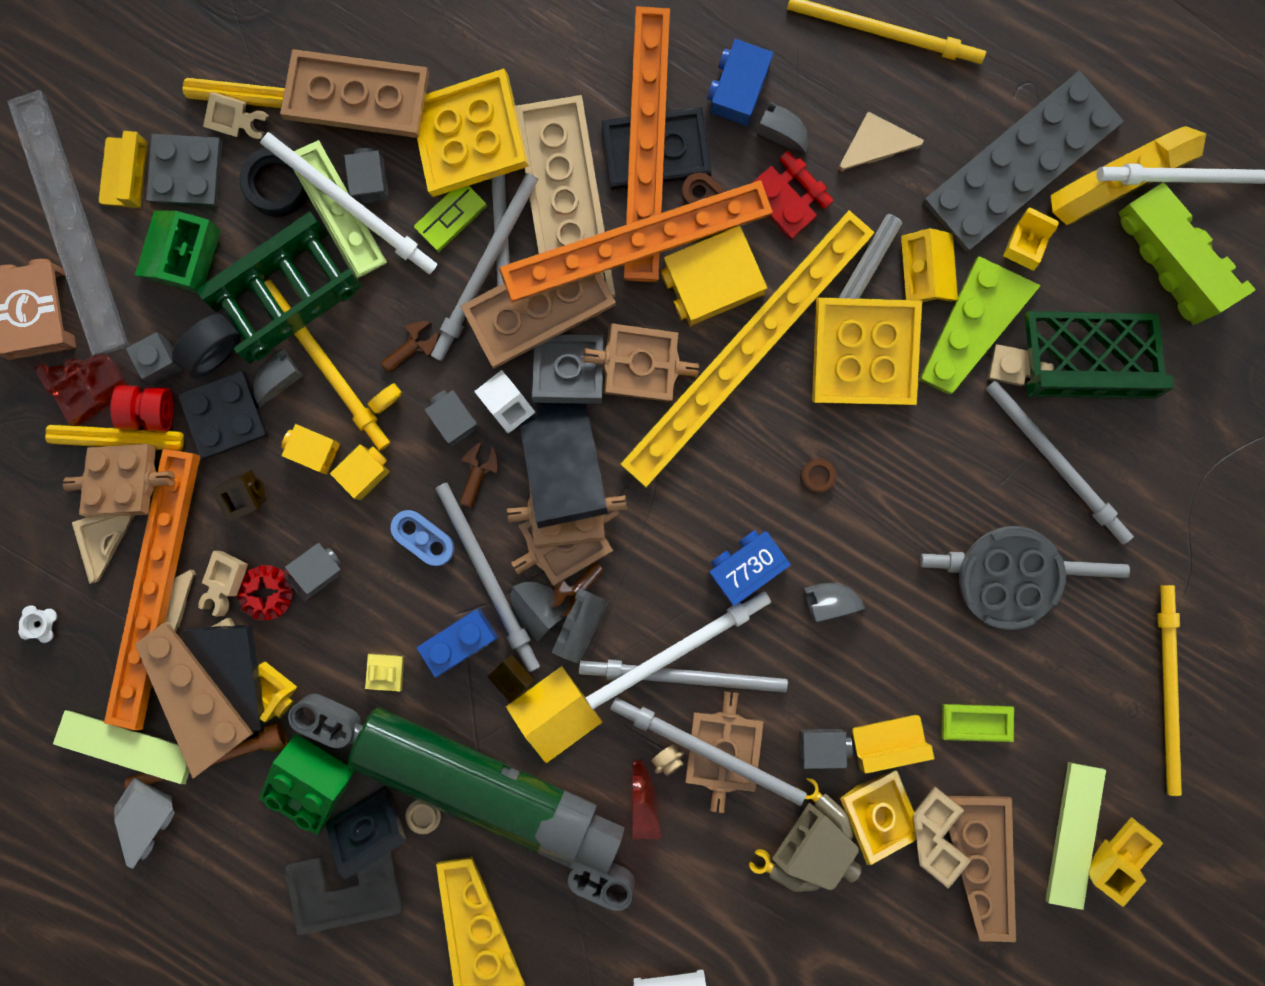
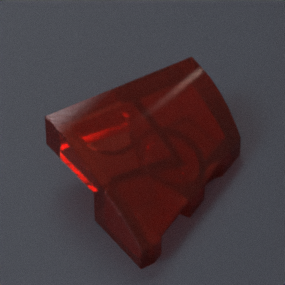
M107 354L94 355L86 360H78L76 358L65 360L64 365L47 367L45 364H38L34 367L46 391L54 396L66 420L73 426L79 425L110 405L113 392L118 385H130L123 373Z
M633 760V839H662L659 804L654 784L643 761Z

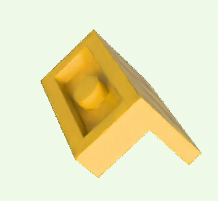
M123 131L122 138H106L99 202L102 205L141 208L148 142L137 132Z
M929 228L902 235L906 300H919L922 302L936 299L945 301L957 300L958 293L952 233Z
M918 715L852 728L859 768L865 774L934 759L932 746L925 741L921 718Z

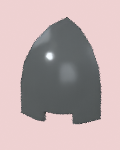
M771 102L768 110L765 111L757 134L806 156L809 139L807 129L802 120L790 110Z
M281 349L267 359L256 371L252 385L253 397L259 408L304 376L285 349Z
M523 582L513 586L510 594L511 602L516 616L538 643L551 633V628L567 618L560 616L569 606L563 601L558 607L552 608L551 601L554 590L538 582Z
M833 582L803 588L812 622H819L865 609L861 597L846 585Z

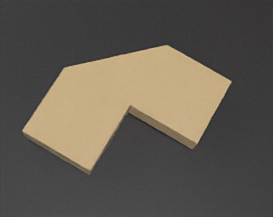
M934 787L913 813L919 864L949 889L971 862L968 857L943 838L964 810L938 788Z

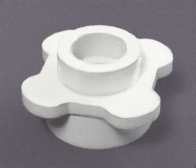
M35 606L25 607L19 621V636L25 640L37 638L42 643L51 641L54 636L52 626L53 622L57 619V613L53 609L43 611L37 610ZM36 621L41 623L40 627L35 626Z

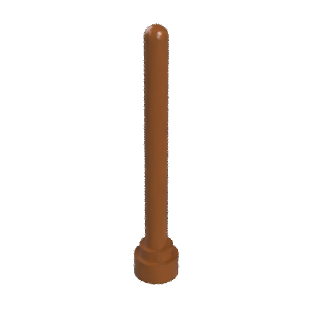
M281 722L267 725L263 731L259 732V736L242 741L214 764L261 749L265 752L270 750L272 753L283 750L288 744V737ZM142 772L127 777L124 781V786L127 789L133 778L148 785L166 779Z

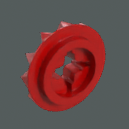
M260 565L247 571L236 597L239 599L241 610L253 619L272 620L284 614L289 608L293 598V588L283 577L281 569L270 565ZM262 583H265L266 588L278 590V593H273V595L267 597L266 603H263L261 597L252 596V593L261 589Z

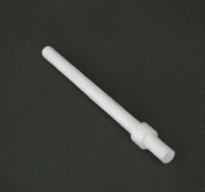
M268 132L263 137L260 143L396 248L395 253L405 261L407 258L429 275L438 264L416 247L418 244L408 236L406 238L402 237L271 133Z
M1124 164L1122 167H1099L1096 174L1098 181H1121L1123 185H1139L1141 182L1265 184V170L1144 168L1141 164Z
M763 591L743 604L739 602L735 606L729 607L727 609L728 613L585 697L592 710L733 625L737 627L750 620V615L771 603L769 596Z

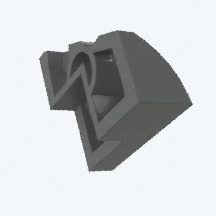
M579 588L575 599L577 600L568 614L552 650V653L580 664V660H582L610 602Z

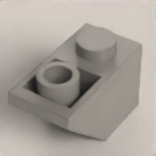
M133 778L114 807V820L126 866L132 869L139 859L144 860L149 855L155 842L152 839L159 829L164 830L169 825L174 815L170 795L136 778Z

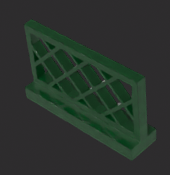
M1028 311L1024 314L1031 380L1026 383L1027 397L1158 399L1174 389L1173 375H1166L1159 314ZM1036 321H1045L1056 331L1048 341L1037 332ZM1070 322H1078L1088 331L1081 341L1066 329ZM1103 323H1111L1121 332L1113 342L1098 329ZM1136 323L1148 324L1149 338L1146 342L1131 330ZM1059 335L1074 347L1066 358L1051 345ZM1091 336H1094L1107 348L1099 358L1084 345ZM1124 336L1139 349L1132 358L1127 356L1117 346ZM1044 351L1059 363L1055 370H1041L1040 355ZM1077 351L1092 364L1087 371L1078 370L1069 361ZM1110 352L1124 364V367L1119 372L1112 371L1102 362ZM1142 353L1153 362L1154 372H1145L1135 363Z

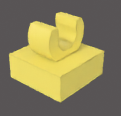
M368 654L365 689L402 691L405 656Z

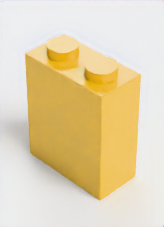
M740 225L664 257V268L660 270L666 288L673 287L677 296V300L673 301L680 320L686 318L689 326L765 295L767 290L766 283Z

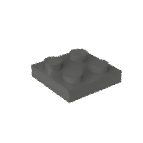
M151 134L146 201L150 204L218 208L223 141L219 137Z
M558 335L535 347L532 386L533 403L602 404L603 367L601 364L583 363L582 357L585 356L583 355L584 348L603 351V335Z

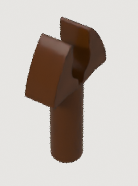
M420 321L404 326L409 332L408 341L381 362L385 371L391 372L415 352H425L429 358L431 357L430 354L440 334L436 332L429 340L419 341L421 332L432 326L431 322Z
M481 443L473 446L461 459L462 462L468 463L471 469L460 500V504L463 507H473L485 474L489 472L498 474V456L493 447L491 448L488 461L483 463L481 467H479L477 460L482 447Z
M594 562L573 586H568L565 581L556 584L552 595V608L558 607L565 597L571 596L569 608L560 617L568 616L577 600L575 597L579 588L587 591L603 573V567L599 563Z

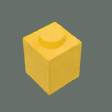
M295 424L293 430H288L283 438L281 448L284 451L281 456L327 475L341 443Z
M359 445L330 474L354 499L361 501L390 471L384 466L388 460L374 446L368 450L366 447Z

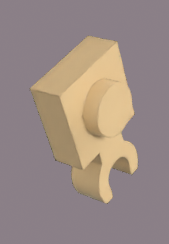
M211 92L203 127L235 137L240 135L242 128L245 129L250 137L260 139L265 136V132L256 130L253 121L254 119L266 121L269 115L263 111L247 113L245 112L247 102Z
M213 551L202 581L203 584L209 586L207 593L201 596L199 608L211 609L214 601L215 608L212 615L225 616L229 609L227 597L237 596L248 564L223 551Z

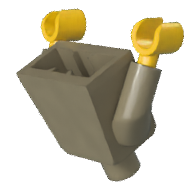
M806 778L814 786V792L810 796L806 795L805 799H812L816 803L815 807L810 803L807 805L772 859L776 864L771 863L768 852L758 849L754 853L763 857L766 865L759 867L750 862L749 866L757 874L768 872L771 879L794 892L816 891L820 887L832 890L837 886L841 878L850 883L859 878L861 865L854 861L859 853V848L852 842L854 832L845 810L827 794L822 795L815 780Z

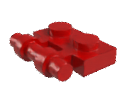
M788 150L779 158V161L787 169L782 175L771 165L753 182L762 181L773 212L768 217L791 241L816 219L817 215L809 207L811 204L817 201L825 210L834 202V199L826 192L828 189L822 181L817 182L805 169L807 165L801 158L796 159ZM795 178L808 191L802 198L789 185Z

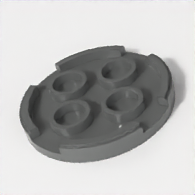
M1021 526L1001 527L980 537L967 551L959 572V587L968 608L984 623L1005 630L1022 629L1034 625L1035 621L1043 617L1054 605L1057 606L1066 583L1065 564L1057 548L1041 533Z

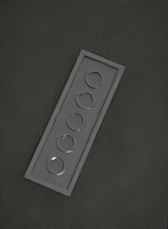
M1079 70L927 196L923 203L949 233H952L955 241L967 253L1124 121Z

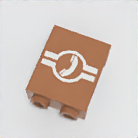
M34 259L28 262L29 265L22 267L0 265V357L13 360L76 348L74 334L63 329L55 278L65 276L63 268L52 263L49 259Z

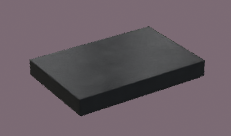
M702 107L667 111L665 115L663 182L685 180L694 173H705L711 176L712 171ZM631 116L602 120L611 190L628 187Z
M252 625L194 627L183 630L184 644L251 731L265 728L266 723L259 719L264 712Z

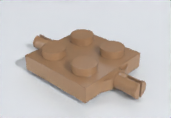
M610 324L607 345L604 351L587 348L583 350V355H585L582 357L583 363L601 364L603 367L604 382L602 394L670 402L673 399L674 382L677 376L684 375L696 378L699 370H696L699 368L698 363L679 361L677 332Z
M149 444L87 448L83 476L65 477L63 482L67 484H63V488L66 492L81 490L79 515L87 518L148 515L150 497L155 486L174 485L175 481L171 479H175V475L172 471L156 472L154 466L156 448Z
M531 489L528 507L507 508L509 523L530 521L533 527L534 545L536 548L605 540L604 521L606 515L538 528ZM625 495L605 498L608 511L627 510Z
M618 510L608 514L604 524L620 516ZM528 520L518 527L527 541L529 552L511 563L513 567H517L526 561L525 564L515 569L518 575L536 564L545 571L550 582L555 586L558 582H562L613 552L606 538L604 541L536 548L534 545L533 527Z
M724 691L722 712L714 714L693 712L692 736L758 768L764 722L762 720L747 719L736 714L739 693L732 692L731 705L729 706L731 692ZM689 750L685 783L703 785L713 790L710 811H717L719 799L718 812L725 813L726 792L735 790L755 792L756 783Z

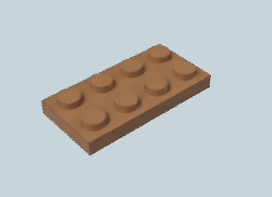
M292 49L280 115L284 120L419 138L430 73L428 67Z
M601 273L513 303H511L503 283L462 304L461 308L492 368L495 369L616 306V302Z

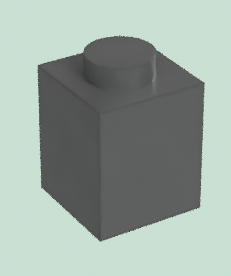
M359 148L354 150V154L344 155L349 195L360 204L390 200L385 161L379 150Z
M157 332L126 348L141 379L154 385L182 371L180 366L172 359L174 346L171 340Z
M444 390L436 394L429 400L430 406L425 409L446 442L452 447L480 428L454 390L449 393Z
M317 543L285 566L283 577L305 602L338 578L341 570L338 567L340 561L330 548L324 549L320 543Z
M842 729L800 730V765L804 769L847 768V759H852L853 748L851 737L846 738L845 731Z

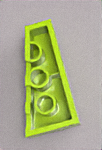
M1164 182L1118 212L1121 217L1122 227L1129 235H1133L1140 245L1142 257L1154 266L1159 274V281L1162 287L1172 293L1178 302L1179 312L1186 320L1191 321L1193 326L1223 312L1256 290L1248 280L1242 284L1232 273L1236 269L1234 263L1228 256L1221 259L1213 251L1211 244L1213 239L1205 230L1198 227L1194 228L1190 224L1192 214Z

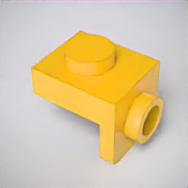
M1028 208L1015 226L1003 256L1034 271L1040 264L1048 240L1057 229L1059 222L1032 208Z
M263 662L258 666L265 711L259 719L266 723L274 716L281 718L293 704L290 697L297 686L267 662Z

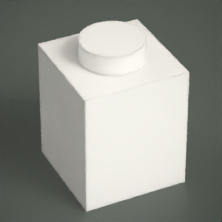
M502 370L475 390V393L507 433H510L535 413Z

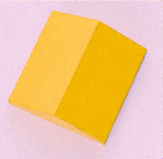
M563 666L506 706L524 737L545 763H548L603 722L595 710H592L585 696Z
M897 770L861 783L840 798L867 865L878 862L916 840L914 811Z

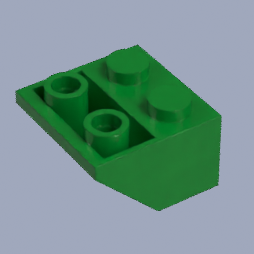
M154 211L135 276L197 293L196 289L206 283L221 229L208 219L179 211Z
M295 734L272 763L259 800L264 802L270 810L280 812L293 820L299 828L310 831L318 836L325 822H327L347 790L355 772L350 770L349 766L298 734Z

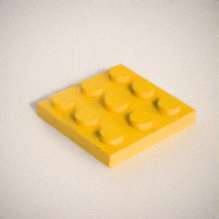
M505 69L426 94L417 142L427 189L432 197L529 167L509 76Z
M816 298L812 402L917 405L922 301Z

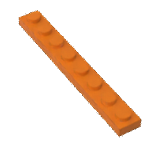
M636 6L626 225L660 214L662 210L670 8ZM660 253L625 264L623 280L658 282Z
M759 180L501 266L499 271L509 299L513 303L739 225L765 218L773 212L762 181Z
M169 449L162 450L158 472L172 471L175 479L171 480L175 481L172 486H155L104 724L131 730L143 729L152 683L135 644L166 621L200 455Z

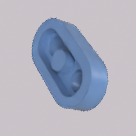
M405 510L399 512L393 518L391 533L394 539L425 563L441 566L451 560L455 549L452 539L421 514ZM414 522L416 530L413 534L408 535L404 527L406 523ZM436 542H440L443 545V552L440 555H434L431 550L432 545Z

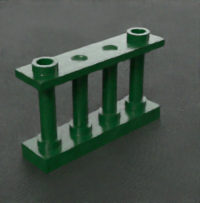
M311 212L296 220L196 289L201 299L214 311L217 312L221 308L224 309L244 340L234 347V350L249 364L265 358L272 348L339 302L351 299L356 291L363 286L350 268L342 274L320 243L321 239L328 234ZM305 250H309L330 281L314 293H312L292 263V260ZM278 269L281 270L301 302L285 313L263 282L266 277ZM249 289L253 290L272 319V322L257 332L254 331L235 302L238 296Z

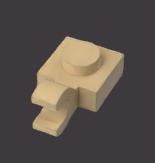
M996 344L993 348L987 380H996L997 382L1016 386L1024 385L1025 377L1031 378L1028 350ZM1040 362L1041 370L1054 369V364Z

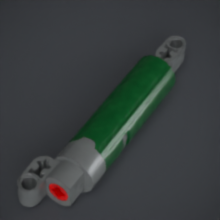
M308 694L289 711V724L298 733L333 748H342L348 743L352 744L353 747L348 762L350 770L570 868L568 885L571 891L580 897L613 911L624 910L630 905L635 886L634 876L626 868L613 863L625 828L595 815L594 812L597 804L523 771L512 768L501 761L380 707L369 714L364 725H361L360 716L353 709L319 694ZM303 707H308L314 712L315 720L305 716ZM339 723H341V724L343 725V727H342V731H343V732L340 731V726H341V725H340ZM584 871L590 873L587 878L582 876ZM601 877L604 878L603 886L599 885ZM614 884L622 885L626 892L615 893L611 890L610 886Z

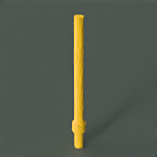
M789 0L787 10L939 52L942 53L941 57L955 60L957 57L982 65L986 54L985 50L961 44L959 39L952 37L942 39L807 0Z
M272 280L264 282L283 312L285 313L291 309V306ZM304 326L294 333L354 415L352 420L360 431L365 430L379 451L390 445L391 442L377 425V418L370 408L363 406L308 329Z
M1160 585L1161 613H1157L1158 627H1162L1167 795L1181 796L1176 627H1180V613H1176L1175 585Z

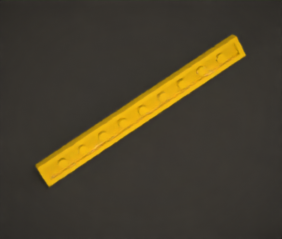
M849 210L620 465L647 488L875 232Z

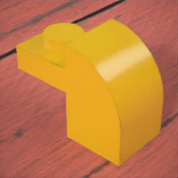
M1131 817L1110 842L1105 839L1095 853L1089 869V876L1093 884L1124 907L1146 882L1140 870L1162 846V841Z

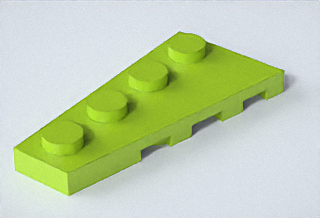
M980 256L977 257L919 381L948 395L952 394L1041 285Z

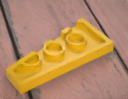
M473 856L438 862L436 867L454 986H525Z

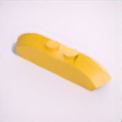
M1185 126L1103 167L1141 164L1144 168H1181L1203 155L1206 133ZM1097 170L1052 194V210L1061 221L1069 225L1152 182H1141L1139 185H1123L1121 181H1098L1096 176Z

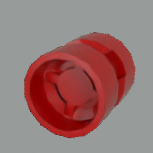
M118 385L115 388L111 399V419L115 429L138 431L143 426L146 431L168 432L174 418V398L170 388L148 386L144 391L139 386Z

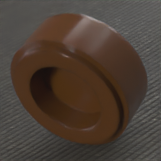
M813 459L805 464L801 471V482L812 493H824L831 489L836 481V470L825 459Z

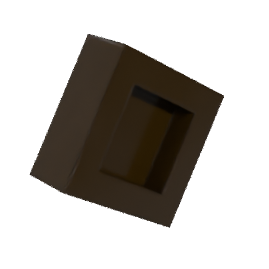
M512 654L487 676L509 702L514 700L535 681Z

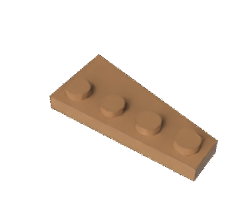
M168 622L162 623L135 644L192 779L253 734Z
M948 796L964 810L949 829L953 846L971 861L963 870L961 876L979 941L1016 942L1012 798Z

